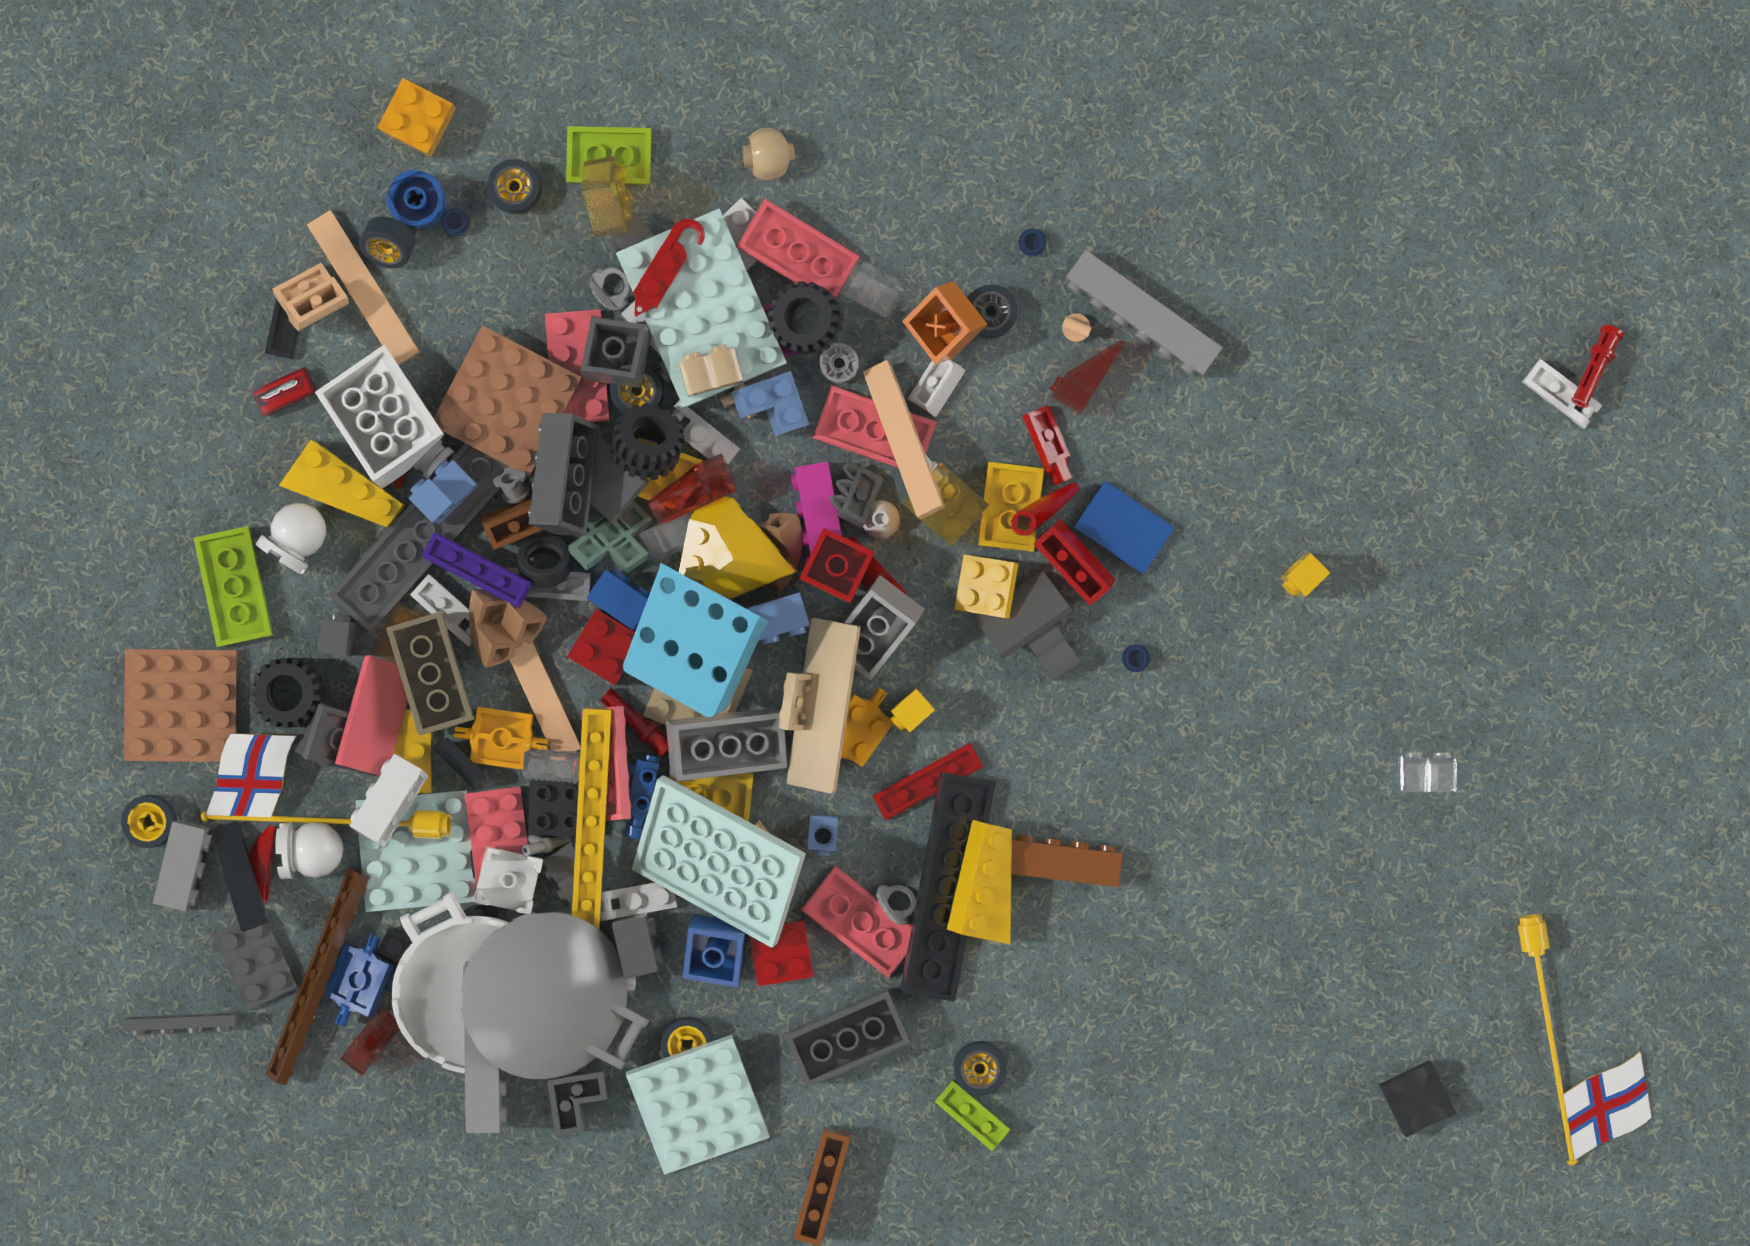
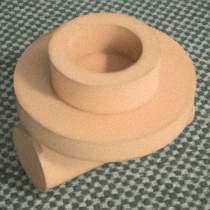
M1072 314L1065 317L1062 325L1064 336L1073 342L1084 340L1088 337L1092 328L1088 319L1081 314Z

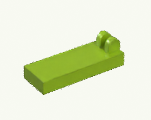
M954 1080L951 1081L935 1101L991 1151L1000 1144L1011 1130L972 1095L964 1091Z

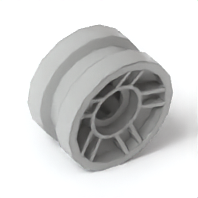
M844 343L830 345L831 347L824 350L820 357V368L823 375L834 383L850 381L859 369V359L856 352L851 346ZM842 358L845 362L844 367L836 368L834 361Z
M441 439L413 465L416 470L420 469L423 472V476L427 480L432 479L436 475L434 473L435 470L443 462L450 460L454 454L452 449L449 447L445 448L442 445L443 441Z

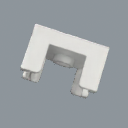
M486 846L474 902L531 914L534 902L532 900L538 873L541 872L543 859Z

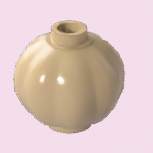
M760 128L749 136L748 145L742 146L745 168L751 167L753 175L761 180L772 181L782 177L788 169L790 160H795L793 143L788 144L783 134L773 128Z

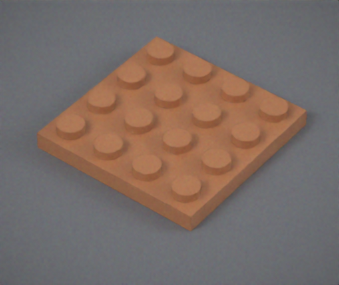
M482 325L437 410L434 420L443 432L519 472L524 471L527 476L531 477L536 468L535 455L539 446V425L542 422V414L565 413L582 377Z
M125 649L124 761L220 762L228 737L231 733H238V650Z

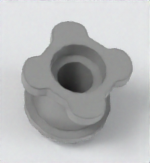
M509 466L504 469L500 476L493 480L496 487L502 488V496L507 503H520L529 495V487L523 482L527 478L524 471L519 472Z

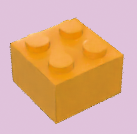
M402 78L377 128L382 133L432 157L457 108L453 103Z

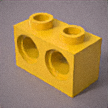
M1306 553L1280 578L1284 581L1282 587L1292 597H1306L1330 572L1311 553Z
M915 688L891 710L894 716L890 719L901 732L905 728L911 732L935 709Z

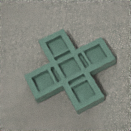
M633 501L615 523H611L590 503L586 536H582L569 545V552L586 570L609 555L627 574L648 559V553L633 537L652 524V519Z

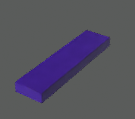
M436 532L433 533L421 556L518 608L521 607L533 584Z

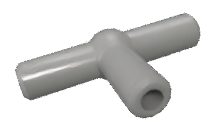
M527 835V842L529 844L524 845L522 850L526 856L540 852L549 853L553 849L569 844L571 837L544 838L539 835Z

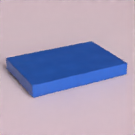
M1104 481L1073 527L1142 574L1145 573L1174 530L1173 526L1106 481Z

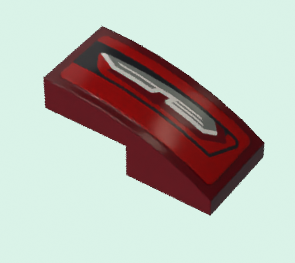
M303 367L252 391V394L262 416L266 417L316 394L317 390L307 368Z

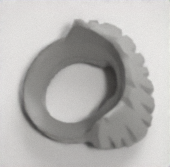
M610 266L604 270L597 269L590 277V288L600 304L613 311L621 310L629 305L628 297L632 293V289L623 268ZM611 273L620 275L624 280L625 288L620 295L611 296L604 289L606 277Z
M880 885L876 889V896L883 912L895 924L907 925L908 918L914 913L916 907V898L913 892L902 885H892L890 887L888 885ZM901 891L909 896L911 905L907 910L899 911L890 908L887 900L893 892Z

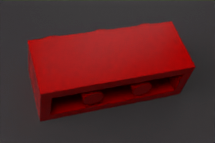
M1060 518L1033 543L1089 606L1106 593L1116 581Z

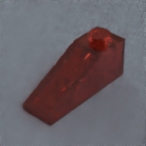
M1122 340L1116 342L1068 371L1064 378L1058 375L1050 388L1054 392L1051 398L1075 414L1080 415L1125 342Z
M721 453L696 464L651 498L648 504L659 524L663 525L737 492L734 475Z

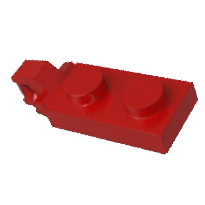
M1047 405L1022 415L1045 471L1049 473L1054 485L1072 479L1067 467L1070 454L1050 406Z

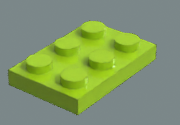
M567 126L566 183L651 185L652 129Z

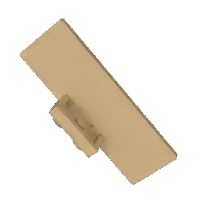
M819 618L811 619L803 673L787 672L784 682L783 703L779 713V728L794 730L787 784L830 794L836 792L860 635L859 626Z

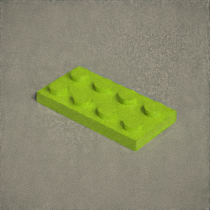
M250 526L194 537L217 647L272 636L273 631Z

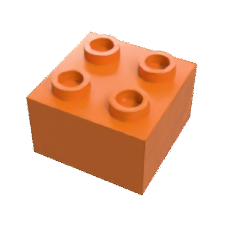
M954 281L935 287L902 321L935 365L953 359L987 326V323Z

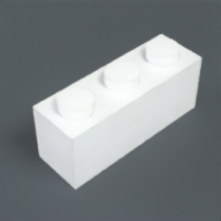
M396 754L391 759L385 761L378 781L370 785L363 805L356 808L351 816L352 822L350 827L382 847H385L428 778V775L422 769Z

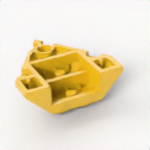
M706 492L689 519L679 573L723 597L731 599L798 571L779 553L780 550L752 519L748 518L734 498Z

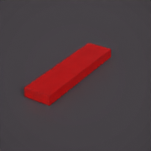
M968 743L872 796L884 819L887 820L937 793L940 772L968 776L983 768V765L971 743Z

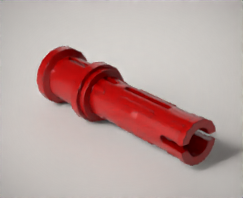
M1602 325L1600 328L1601 335L1596 345H1593L1590 349L1592 357L1571 399L1577 406L1583 408L1589 406V402L1607 363L1614 360V351L1619 341H1622L1625 337L1623 331L1614 326Z
M610 688L600 702L606 707L623 706L626 725L639 735L638 738L641 743L648 744L658 753L657 756H660L661 759L668 752L667 735L658 728V723L649 722L626 700L619 696L614 689Z

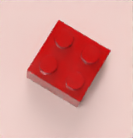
M823 528L799 579L851 603L875 552Z
M595 609L567 657L616 686L625 674L623 664L636 631L603 611Z
M805 919L784 922L779 941L773 948L749 935L758 987L814 976Z

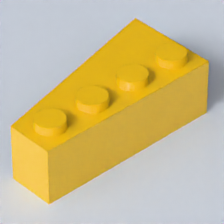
M310 440L279 484L281 487L388 528L399 518L407 506L314 440Z
M972 820L947 926L948 930L962 935L1010 944L1012 829Z

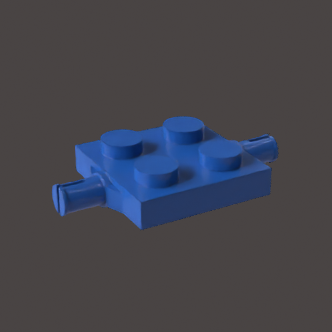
M370 934L365 949H360L347 943L344 944L336 962L335 970L326 987L325 996L335 1000L341 1007L335 1023L341 1026H346L351 1011L359 1012L367 1017H374L393 970V964L382 960L375 953L381 937Z

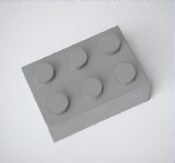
M881 576L876 579L843 622L860 627L855 669L869 680L875 676L925 610Z

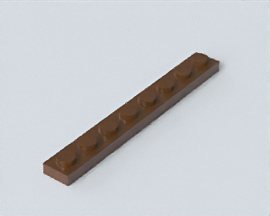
M347 868L266 1071V1075L278 1084L286 1085L289 1077L294 1073L296 1059L305 1045L306 1034L310 1025L315 1020L316 1009L320 1000L325 995L326 984L330 974L335 970L337 956L346 942L349 926L357 915V906L361 896L367 890L369 877L359 870Z

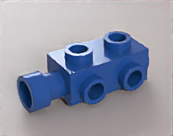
M644 753L643 757L637 756L636 763L630 762L628 773L629 779H632L629 790L631 819L625 825V836L641 839L652 800L660 756ZM651 772L652 775L647 777L644 773ZM645 799L647 802L640 804L638 800Z

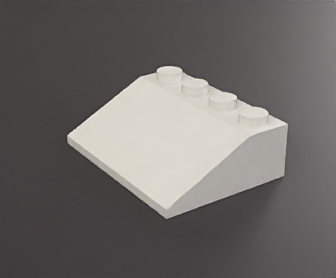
M385 345L315 392L372 481L381 489L405 474L444 436L442 430Z

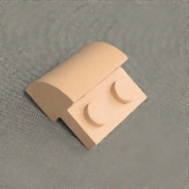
M322 263L272 289L274 296L287 313L289 321L298 331L349 304L347 295L336 279L329 275Z

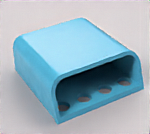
M660 563L659 571L624 661L623 669L626 673L704 716L712 717L726 710L768 621Z

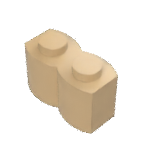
M727 344L711 348V354L700 356V352L683 356L684 361L679 362L688 397L743 382L735 349H728Z

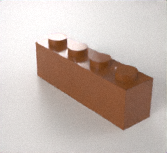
M1017 834V839H1012L1011 874L1119 887L1123 854L1116 852V846L1100 845V850L1089 848V843L1073 841L1072 846L1061 845V839L1045 838L1044 843L1033 841L1034 836Z
M827 1126L823 1127L793 1239L821 1246L851 1133Z

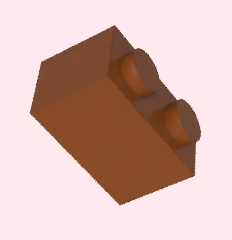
M531 495L527 496L520 503H511L480 516L493 550L543 530L529 524L528 511L532 502Z

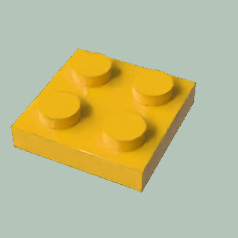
M964 555L954 610L1009 619L1019 563Z

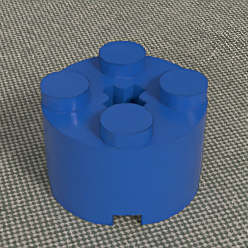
M409 170L399 174L391 183L387 194V204L390 212L398 221L410 229L424 230L436 225L442 219L447 208V196L442 185L432 175L423 171ZM416 194L423 197L420 200L421 204L419 206H416L414 203L411 204L415 200L414 195Z

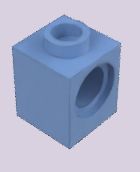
M810 815L808 849L813 850V855L830 856V851H836L838 816ZM819 828L828 829L831 833V839L827 843L818 842L815 839L816 830Z

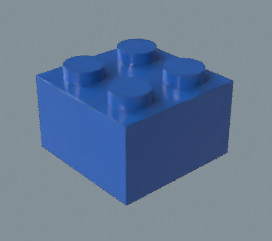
M614 569L612 572L605 570L586 598L630 629L636 630L650 592L640 585H637L636 588L628 584L630 578L617 569Z
M694 914L688 927L683 978L738 988L744 971L748 934L720 918Z

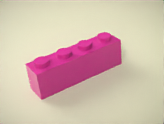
M828 461L795 467L796 474H791L793 490H799L801 501L796 502L798 517L805 520L806 529H802L803 545H809L810 553H812L823 528L842 536L837 516L838 512L829 499L830 496L834 495Z

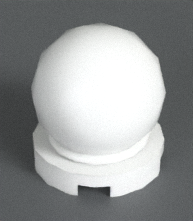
M297 502L286 505L274 516L271 523V536L261 535L256 545L267 554L271 552L277 557L282 556L279 562L297 573L303 574L309 566L304 561L305 557L314 554L324 542L327 534L325 520L321 513L313 506Z
M312 822L302 825L295 831L291 823L279 824L280 828H277L276 854H282L283 866L277 867L281 879H293L296 871L307 877L318 878L329 875L339 866L343 855V843L339 834L329 825Z

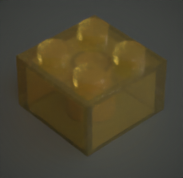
M617 155L584 161L581 190L594 237L627 232L628 220H632L631 206H633V197L631 190H626L624 182H627L626 170L624 165L619 166Z
M940 462L932 474L945 508L921 519V521L952 547L989 504L953 471ZM909 497L904 504L916 516Z

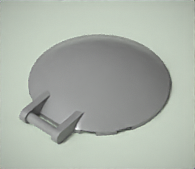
M531 913L512 919V922L504 925L499 930L493 931L481 943L473 954L463 978L461 1012L467 1032L476 1048L487 1060L505 1072L529 1079L561 1077L583 1068L597 1057L622 1070L626 1063L624 1061L642 1027L646 1028L650 1020L626 1007L627 979L624 978L619 954L610 940L600 930L587 921L566 913ZM627 1018L633 1022L613 1055L607 1049L624 1019Z

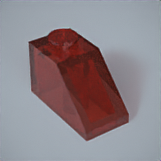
M381 1008L353 1040L341 1057V1060L363 1076L400 1030L396 1019Z

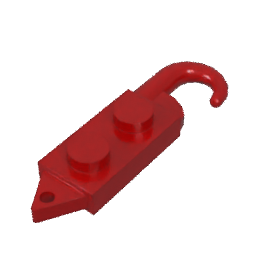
M683 219L678 221L671 229L632 293L635 295V317L652 308H658L686 262V250L677 242L684 230L687 228L695 229L699 237L697 244H703L705 231L698 221ZM638 307L642 308L641 312L637 311Z

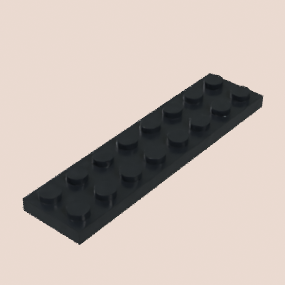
M940 772L900 987V993L954 1002L956 1000L967 935L948 930L947 926L972 820L984 823L989 822L996 781Z

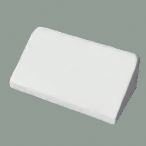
M952 360L937 365L931 361L908 397V400L936 417L965 370Z

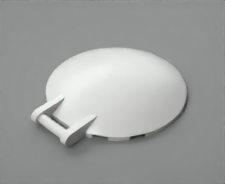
M450 892L443 896V900L412 915L408 913L400 917L401 923L413 943L404 952L396 968L392 983V1006L402 1034L417 1052L426 1059L429 1057L433 1061L442 1064V1068L464 1073V1021L461 1012L463 966L466 961L471 960L477 948L493 931L499 930L510 922L492 917L466 916L456 897ZM449 910L452 918L423 932L418 928L417 924Z

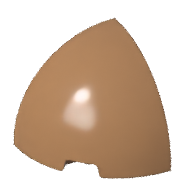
M792 513L770 514L768 520L757 525L780 550L779 553L783 558L797 569L802 551V529L798 515ZM794 573L774 580V582L767 585L781 592L790 582Z
M484 589L472 590L469 606L470 630L476 652L485 668L501 664L515 656L514 650L525 641L530 644L537 637L546 622L547 616L526 600L518 608Z

